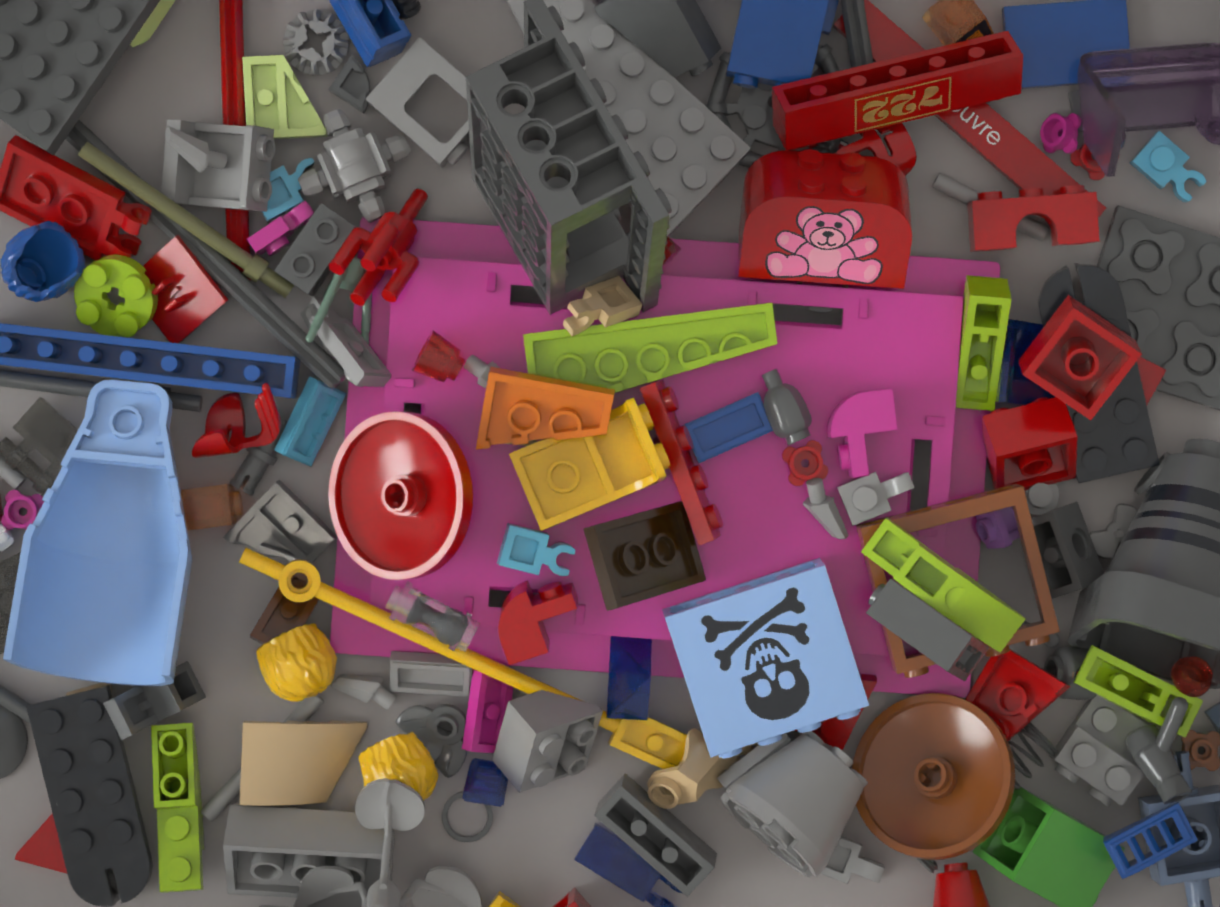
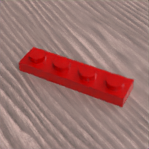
M663 380L641 387L640 391L653 421L658 439L662 443L669 459L670 471L698 545L713 541L721 536L719 528L723 527L722 518L715 504L709 505L704 489L708 488L706 475L700 464L694 465L689 451L694 448L692 438L685 425L680 427L675 411L679 409L676 395L671 386L665 387Z

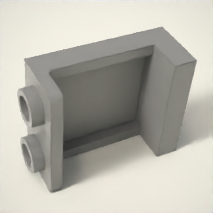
M167 119L166 128L170 126L199 140L208 142L209 150L227 155V162L223 170L207 167L200 173L171 147L165 138L161 193L181 205L267 212L268 201L272 193L270 171L271 160L275 154L274 129L254 125H221Z

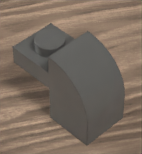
M186 661L176 666L174 684L136 686L103 704L121 740L195 704L206 698L189 662Z

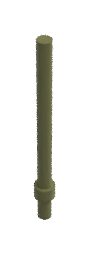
M86 142L78 153V156L241 267L243 269L242 274L255 283L258 280L284 298L288 296L294 287V284L269 268L267 260L258 254L252 256L89 142Z

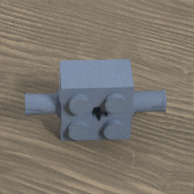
M1175 751L1174 757L1181 775L1192 790V793L1179 801V804L1191 827L1196 830L1195 835L1198 841L1149 866L1150 877L1160 886L1184 882L1188 907H1213L1209 879L1220 876V785L1200 788L1193 786L1189 751ZM1159 794L1138 798L1141 819L1174 804H1164ZM1172 817L1164 820L1174 840L1182 837ZM1158 826L1151 827L1150 830L1158 846L1165 845L1166 842ZM1145 840L1146 852L1148 853L1151 850Z

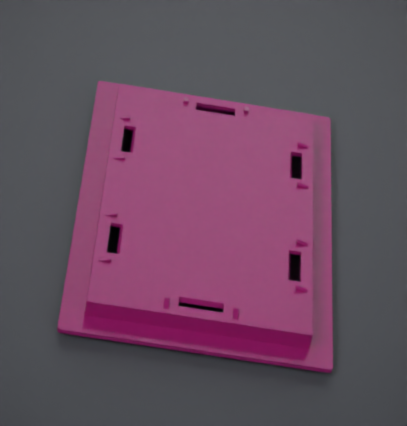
M362 217L360 227L372 232L380 219L368 222ZM423 220L413 221L417 228V233L414 236L415 241L408 252L418 258V268L395 302L386 301L382 297L381 292L397 268L386 270L372 292L369 346L389 370L391 378L384 387H359L348 381L345 438L361 422L374 415L384 412L404 411L405 403L421 404V414L430 417L442 425L456 440L466 458L473 486L471 520L466 536L455 555L437 571L415 579L390 580L369 573L348 555L337 536L334 588L440 635L435 625L423 619L409 620L407 618L416 598L421 597L427 608L439 614L453 613L464 619L466 629L462 637L453 642L509 666L498 633L502 607L489 606L490 590L512 591L517 585L528 580L532 593H538V589L553 582H561L562 585L573 582L578 596L577 609L543 620L550 639L549 653L510 666L684 678L662 609L820 558L825 564L860 677L861 674H871L877 677V683L873 689L874 692L916 695L942 693L959 698H966L968 696L971 674L966 681H963L935 664L928 666L929 672L924 675L905 678L904 673L897 674L892 669L882 626L878 621L866 614L871 606L868 602L873 591L864 556L861 553L862 548L856 525L852 526L837 490L838 486L861 477H848V469L841 470L838 445L845 444L844 437L827 438V426L835 407L848 396L864 391L893 388L898 430L864 434L869 474L876 472L881 483L909 472L912 480L915 439L931 440L927 507L984 492L987 455L983 441L982 416L990 414V411L956 408L966 275L1000 278L999 263L910 256L904 289L848 285V288H842V284L803 282L802 285H798L797 281L738 277L739 243L667 238L668 244L665 245L664 252L666 259L663 260L662 267L664 274L661 275L662 288L659 290L658 305L645 312L640 310L638 316L625 321L773 303L843 309L842 325L775 321L776 345L614 393L611 410L633 397L638 406L645 403L640 388L663 380L665 387L671 386L676 395L679 409L675 411L681 427L686 423L759 392L764 404V397L768 389L761 375L777 369L783 384L792 385L803 397L811 414L812 422L808 427L811 436L788 445L785 438H780L776 436L774 431H771L699 463L704 470L708 482V488L704 489L709 505L715 504L723 522V527L719 528L721 536L708 543L698 545L693 532L706 581L607 611L583 529L682 501L670 468L665 470L666 478L659 483L541 531L509 456V453L526 446L496 444L491 445L487 449L475 450L486 388L477 384L478 378L464 369V365L471 355H475L487 364L493 361L502 369L528 373L523 334L566 329L563 326L564 319L574 315L570 312L568 306L550 315L544 304L510 302L512 285L534 286L500 226ZM360 249L358 251L357 258H363L365 255L363 250ZM354 303L353 325L361 334L362 306ZM599 319L594 320V322L591 325H599L602 323L599 321ZM652 427L653 430L648 432L655 445L660 443L655 428ZM810 440H815L821 444L822 451L820 454L823 458V464L828 467V475L823 479L825 494L834 497V502L849 535L846 539L832 537L803 506V502L809 497L807 481L802 486H794L789 482V467L782 459V453L785 448L789 446L799 448L805 446ZM689 450L694 465H699L693 450ZM804 459L802 460L801 465L803 467H808L809 461ZM911 490L887 499L891 511L862 523L910 511ZM976 516L909 533L952 566L958 567L978 582L981 539L976 530ZM507 523L548 533L550 535L548 546L559 542L571 545L576 550L575 554L562 552L556 558L558 566H563L570 570L569 575L559 576L553 573L545 564H542L539 575L498 565L497 559ZM884 570L887 582L890 578L894 580V577ZM332 606L330 645L335 653L391 657V651L439 654L336 606ZM902 639L906 656L919 653L917 649Z

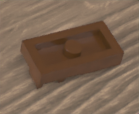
M303 573L294 574L291 578L292 585L297 588L304 587L307 583V576ZM278 587L251 632L250 638L263 645L281 633L305 625L320 599L313 597L305 602H293L287 599Z

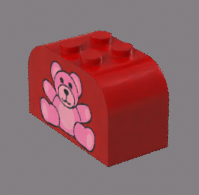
M811 149L771 152L760 157L750 166L744 179L739 222L738 277L905 288L912 244V226L908 182L899 167L879 157L862 156L853 152L845 154L820 153Z

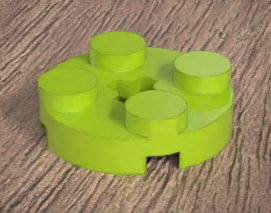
M108 255L92 262L83 270V273L75 283L74 299L77 306L76 316L78 320L102 335L128 338L136 334L153 318L158 305V294H152V290L156 286L154 283L151 284L149 278L144 274L147 270L136 260L122 255ZM116 287L119 289V296L125 298V303L120 302L118 305H115L108 298L107 293Z

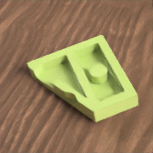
M284 55L242 57L246 126L254 125L274 129L273 139L327 137L324 124Z

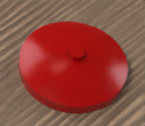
M404 411L384 412L374 415L361 422L349 433L336 454L329 479L328 498L330 515L335 532L343 548L359 566L369 573L390 580L424 577L444 566L455 555L466 536L473 508V486L468 463L453 436L430 417Z

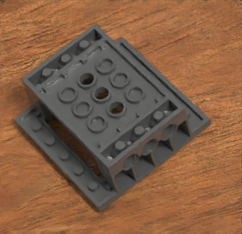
M543 0L524 1V48L466 76L472 179L550 315L567 307L569 302L582 299L586 287L617 276L624 279L627 286L641 301V310L645 312L658 305L659 290L662 288L661 275L664 274L662 268L663 260L666 259L664 254L665 245L668 244L666 236L667 230L670 228L668 221L669 213L672 212L671 205L665 193L660 188L654 190L647 178L650 175V171L639 151L635 153L631 151L626 142L628 133L620 117L617 114L611 117L604 105L607 99L601 84L596 78L590 80L584 71L585 60L579 47L575 42L568 43L562 33L564 25L554 6L547 8ZM510 104H520L525 107V110L518 114H511L505 111L504 108ZM630 202L632 205L630 232L625 233L619 223L621 214L618 208Z

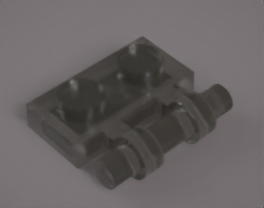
M40 397L12 427L24 440L16 446L10 439L5 437L0 441V453L6 458L5 463L13 471L16 469L21 471L34 483L32 488L42 496L48 488L51 489L62 468L60 464L78 429L48 401ZM35 449L52 463L45 471L29 458Z

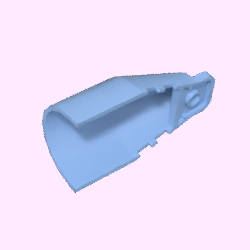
M103 380L90 390L85 417L60 464L62 468L51 489H47L42 499L44 503L33 524H29L23 535L3 660L28 670L83 681L131 686H164L174 684L192 566V553L170 435L173 410L172 400L169 394L159 385L121 380Z

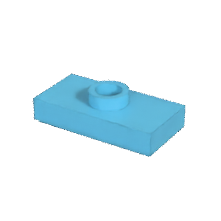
M309 376L274 450L311 467L347 393L337 388H329L324 382Z

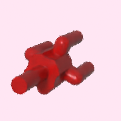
M415 189L399 213H384L372 232L362 227L354 228L330 262V270L337 275H342L360 249L363 250L365 255L360 263L367 271L350 295L351 301L356 305L362 306L365 304L386 270L397 268L381 292L382 297L386 301L395 302L418 268V258L409 253L408 250L415 241L414 236L417 233V228L413 221L428 199V195L424 190Z

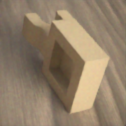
M617 276L586 287L582 299L569 302L568 309L574 316L564 319L563 326L571 336L585 331L597 319L606 328L638 316L642 303L622 278Z

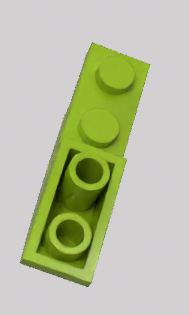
M885 518L861 551V553L894 577L893 579L907 590L1000 653L1026 620L1024 616L961 569L952 566L889 518Z
M194 724L151 725L154 808L157 809L159 890L161 893L203 890L202 850H205L203 814L201 813V784Z

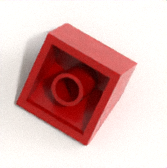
M1038 398L1030 404L1011 409L1007 407L999 408L990 414L982 416L983 441L994 489L1019 484L1024 487L1025 491L1037 483L1051 485L1076 478L1078 436L1066 404L1058 398Z

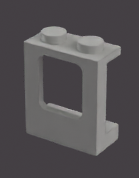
M419 37L366 97V101L443 168L447 162L455 165L469 147L465 144L469 138L468 120L450 141L441 143L406 113L405 106L428 78L434 75L442 78L467 100L466 77Z

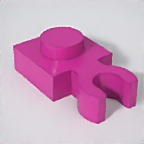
M304 201L283 217H278L257 231L247 240L257 254L262 255L267 252L269 256H273L290 244L287 238L294 234V231L307 224L314 210L307 201Z

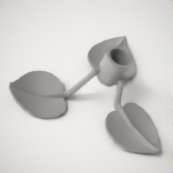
M383 778L368 783L360 791L355 805L357 819L363 827L368 829L384 828L380 880L371 885L367 892L365 884L361 881L354 883L352 873L342 867L330 865L315 867L308 871L301 880L293 907H406L407 902L411 898L414 907H482V899L473 879L464 871L449 866L431 868L427 872L425 880L415 879L401 897L397 885L393 881L388 880L392 829L408 831L417 827L424 818L425 804L422 797L413 788L398 780Z

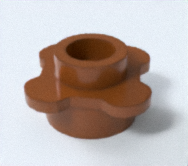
M1190 729L1186 738L1181 737L1183 742L1182 751H1189L1191 770L1195 767H1205L1209 771H1215L1220 767V758L1218 757L1220 734L1218 732L1209 731L1207 734L1196 733ZM1199 747H1204L1205 751L1203 754L1198 753Z

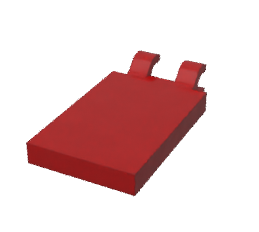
M17 135L8 142L0 168V211L29 226L38 225L45 221L58 223L64 227L66 232L70 233L72 238L77 240L78 247L83 249L84 255L94 260H99L104 255H122L131 258L132 255L136 256L138 254L142 241L136 236L139 234L142 224L147 225L152 213L149 207L140 203L123 202L126 192L50 154ZM120 228L129 234H119Z

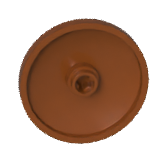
M942 693L911 696L900 700L884 710L874 719L863 734L857 746L852 764V769L861 774L868 782L859 797L856 807L869 830L890 848L905 855L926 860L953 858L965 854L982 844L993 834L1004 819L1015 787L1013 754L1007 738L998 724L986 712L962 698Z

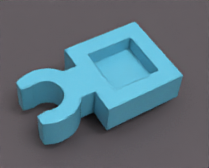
M1157 131L1130 161V164L1157 188L1162 189L1170 182L1173 185L1174 195L1182 202H1189L1193 198L1184 189L1186 180L1194 181L1199 187L1207 182L1200 172L1195 170L1187 171L1183 167L1190 157L1161 131Z
M313 158L302 160L298 164L295 173L291 175L288 174L284 165L270 172L272 193L268 201L267 212L261 211L267 222L304 202L299 193L302 189L298 178L305 169L314 165Z
M507 523L497 564L539 575L542 564H545L553 573L559 576H568L570 570L566 567L558 566L556 558L562 552L575 554L576 550L564 542L548 546L550 537L548 533Z

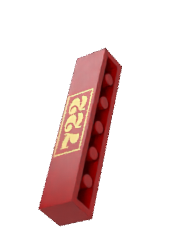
M1003 31L773 86V126L785 150L788 151L1019 95L1022 89L1023 54L1009 31Z

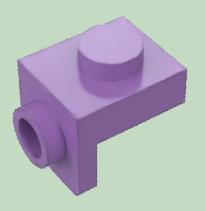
M1012 506L976 515V530L987 549L1006 548L1012 545L1013 540L1020 538Z

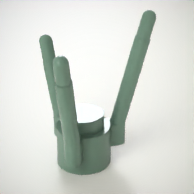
M354 257L342 275L333 273V277L323 295L324 299L306 336L307 342H313L338 289L342 288L353 292L367 271L361 266L360 258ZM372 293L365 304L362 305L361 336L368 345L371 327Z

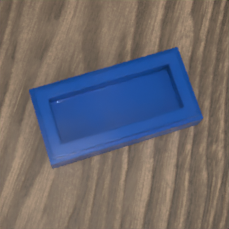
M759 392L684 424L692 438L694 446L692 450L698 464L773 431Z

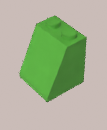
M1021 786L1020 790L1014 788L1009 809L998 828L989 838L973 850L975 855L1013 882L1060 907H1092L1097 901L1098 895L1111 872L1116 868L1103 843L1104 834Z

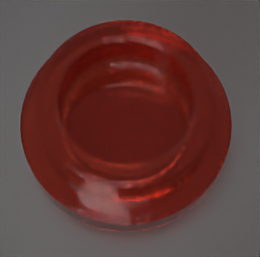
M1191 656L1181 658L1173 665L1171 678L1175 687L1181 693L1189 697H1200L1211 687L1213 674L1205 660Z

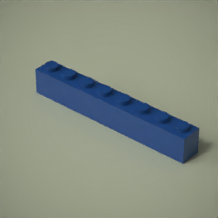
M0 323V365L258 395L262 393V385L268 383L275 397L293 399L297 397L301 362L297 357Z

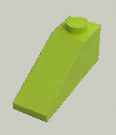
M966 275L963 294L956 408L994 411L1012 300L1008 279Z
M1091 645L1074 680L1075 684L1160 728L1173 699L1176 697L1185 698L1188 702V709L1177 732L1178 736L1186 738L1203 703V700Z

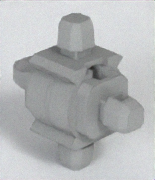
M337 109L324 115V125L328 136L333 135V138L323 143L326 152L317 155L322 169L315 171L313 168L298 178L304 196L324 193L323 188L329 186L334 199L344 195L348 204L360 200L361 203L358 204V208L364 219L368 222L378 220L385 213V208L381 196H376L375 193L385 189L383 179L391 176V170L387 162L393 160L395 164L405 159L411 153L405 136L397 135L385 139V144L380 145L375 132L365 136L362 128L349 131L348 129L351 128V124L342 110Z

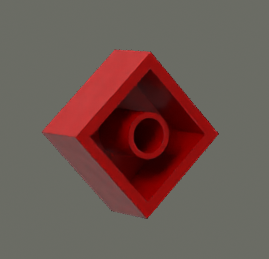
M1068 295L1019 359L1022 375L1089 420H1092L1142 353L1135 339Z

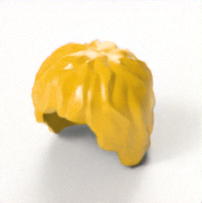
M315 623L298 626L281 633L256 650L259 667L266 684L275 695L282 699L299 702L305 698L316 697L334 679L337 656L328 638Z
M414 732L398 734L376 742L358 756L364 786L377 779H395L417 791L423 801L430 797L436 787L438 772L434 760Z

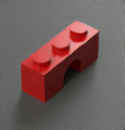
M1084 185L1059 187V195L1044 196L1043 188L1018 190L1019 197L1002 199V191L977 193V200L967 203L970 252L1017 248L1016 229L1021 219L1027 215L1041 217L1047 222L1051 230L1052 246L1100 242L1097 192L1085 193Z

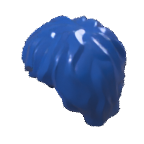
M45 221L38 225H33L22 229L6 244V250L1 259L2 279L4 283L8 284V289L15 292L17 297H23L34 302L59 298L75 285L85 268L84 251L78 247L77 240L72 238L70 233L66 232L64 227L58 223Z

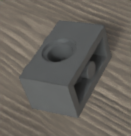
M1078 502L1031 518L1052 599L1084 589L1104 574Z

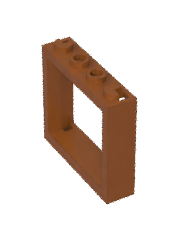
M1012 484L885 517L891 519L908 533L1012 506L1041 621L1020 626L1001 653L987 645L989 648L985 653L986 657L1007 653L1010 651L1009 645L1024 641L1026 646L1046 643L1050 641V634L1060 632L1024 487L1019 484ZM885 518L856 525L862 549ZM863 554L872 591L874 592L880 584H887L883 568ZM881 624L892 669L897 674L904 673L905 678L917 677L928 673V666L936 664L921 652L906 656L902 639Z

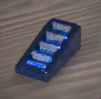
M474 758L469 765L462 799L467 802L498 807L504 806L509 780L493 761Z

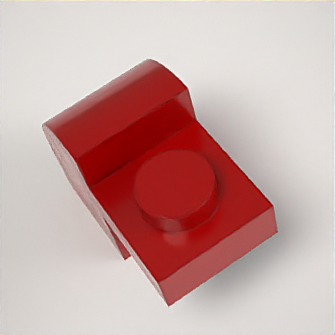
M527 580L517 585L507 595L501 608L498 633L509 666L549 653L550 639L543 620L577 609L578 596L573 582L562 585L561 582H553L538 589L539 594L533 595Z

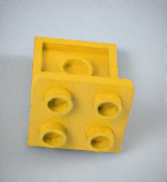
M633 397L611 410L608 430L605 435L563 440L547 438L509 453L541 531L659 483L666 478L665 470L671 465L662 443L654 445L648 431L653 430L654 424L645 403L637 406Z

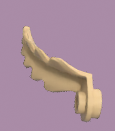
M696 728L691 729L687 733L682 762L676 767L657 770L651 774L647 783L650 800L655 805L664 809H671L679 804L698 801L705 790L722 788L723 786L717 778L733 763L741 759L739 755H747L754 749L752 745L758 746V742L742 747L743 751L736 756L722 759V757L719 758L717 755L710 758L703 734Z

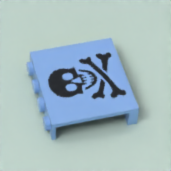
M820 558L662 609L710 758L717 755L719 758L722 757V759L736 756L743 751L742 747L757 742L760 746L770 745L781 740V734L797 730L799 733L809 732L819 728L822 725L821 721L836 716L838 720L849 719L857 716L861 708L869 706L825 564Z

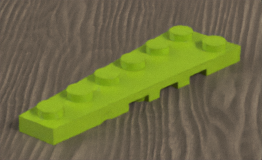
M773 303L623 321L606 328L603 324L591 325L585 331L571 336L566 329L523 334L528 374L614 389L615 393L777 344Z

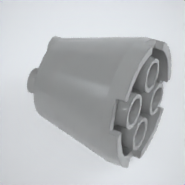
M812 731L802 733L733 782L721 796V801L726 809L745 829L750 827V830L769 846L768 850L809 878L812 874L818 877L827 866L864 787L868 784L861 774L849 768L853 764V760L845 752L835 746L829 751L824 747V742Z

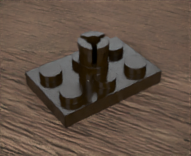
M682 501L583 529L607 611L706 581L690 521Z

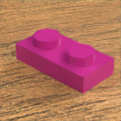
M474 669L462 749L470 752L494 753L508 701L512 700L514 687Z

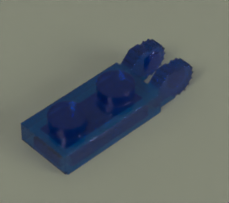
M595 823L574 857L575 861L640 901L644 902L646 900L654 907H676L672 901L652 891L658 879L669 885L674 891L682 893L617 835Z

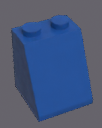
M741 0L726 76L734 78L733 84L756 89L758 83L778 86L811 78L829 0Z

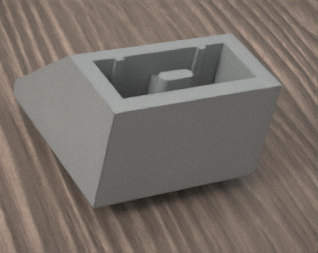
M544 690L510 700L507 704L492 761L519 793L535 787H543L551 781L568 775H576L586 768L603 710L598 705Z

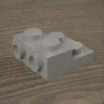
M1098 695L1094 699H1089L1055 748L1058 750V753H1055V756L1049 755L1059 763L1055 771L1074 784L1080 777L1092 785L1088 793L1107 807L1113 801L1123 806L1144 776L1142 770L1135 763L1126 740L1134 730L1147 724L1127 710Z

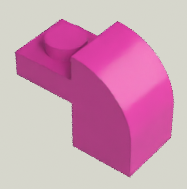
M893 388L852 394L842 400L833 410L828 421L827 438L844 437L845 444L838 445V456L841 470L848 469V477L869 476L864 434L898 430Z

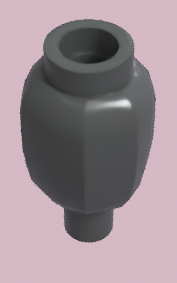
M777 369L761 375L768 389L764 397V408L776 436L785 438L788 445L811 436L808 430L812 422L811 414L799 391L792 385L783 384Z

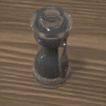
M408 581L404 589L397 585L395 586L385 608L392 611L389 616L390 620L395 621L397 619L403 624L411 625L437 638L441 643L449 645L448 649L455 651L457 648L466 652L480 622L471 618L473 614L469 612L464 614L458 609L451 608L425 595L419 589L413 588V584Z

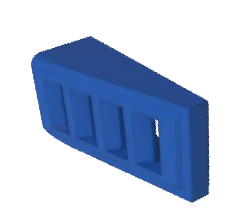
M1179 802L1103 837V843L1122 879L1138 873L1198 841ZM1170 817L1173 818L1182 836L1174 840L1164 821ZM1155 825L1158 826L1166 842L1161 847L1158 846L1150 830ZM1140 833H1142L1151 850L1146 854H1143L1135 838ZM1125 841H1127L1136 858L1129 862L1120 846Z

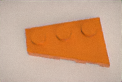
M490 367L475 450L487 449L491 445L528 444L530 440L547 438L563 440L605 435L608 430L615 390Z

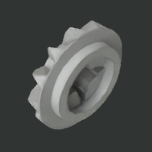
M319 9L300 12L297 17L287 24L282 40L289 62L297 70L308 75H324L334 71L344 61L349 47L348 34L341 21L334 14ZM308 27L318 36L332 33L322 42L324 57H321L319 52H316L313 48L299 50L305 47L304 44L309 42L307 35L309 34L307 31Z

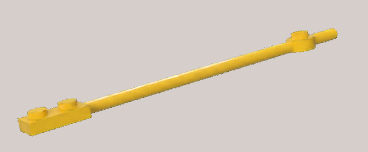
M246 547L239 560V563L278 580L282 594L293 602H305L316 597L527 694L544 690L580 700L321 582L317 568L306 560H293L284 565ZM303 573L307 576V583L304 587L297 588L292 585L291 578L294 574ZM626 706L620 717L603 710L599 726L613 732L608 741L610 746L661 769L676 767L682 762L687 737L686 733Z

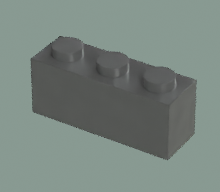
M626 773L598 802L594 816L687 897L715 868L717 853L671 812L655 805L650 800L648 792Z

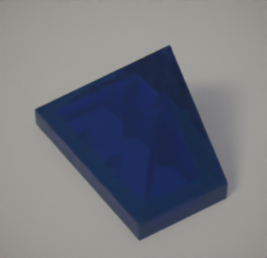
M611 636L606 719L648 720L652 639Z

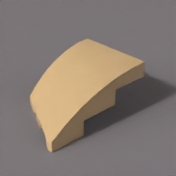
M330 720L329 722L244 721L242 726L240 805L279 806L326 803L364 735L368 722Z

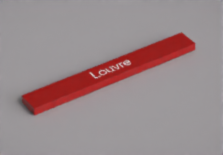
M864 0L873 62L925 50L869 0ZM842 14L832 27L846 38ZM987 103L935 115L1020 190L1043 188L1044 196L1059 195V187L1080 185ZM1097 200L1099 218L1107 208Z

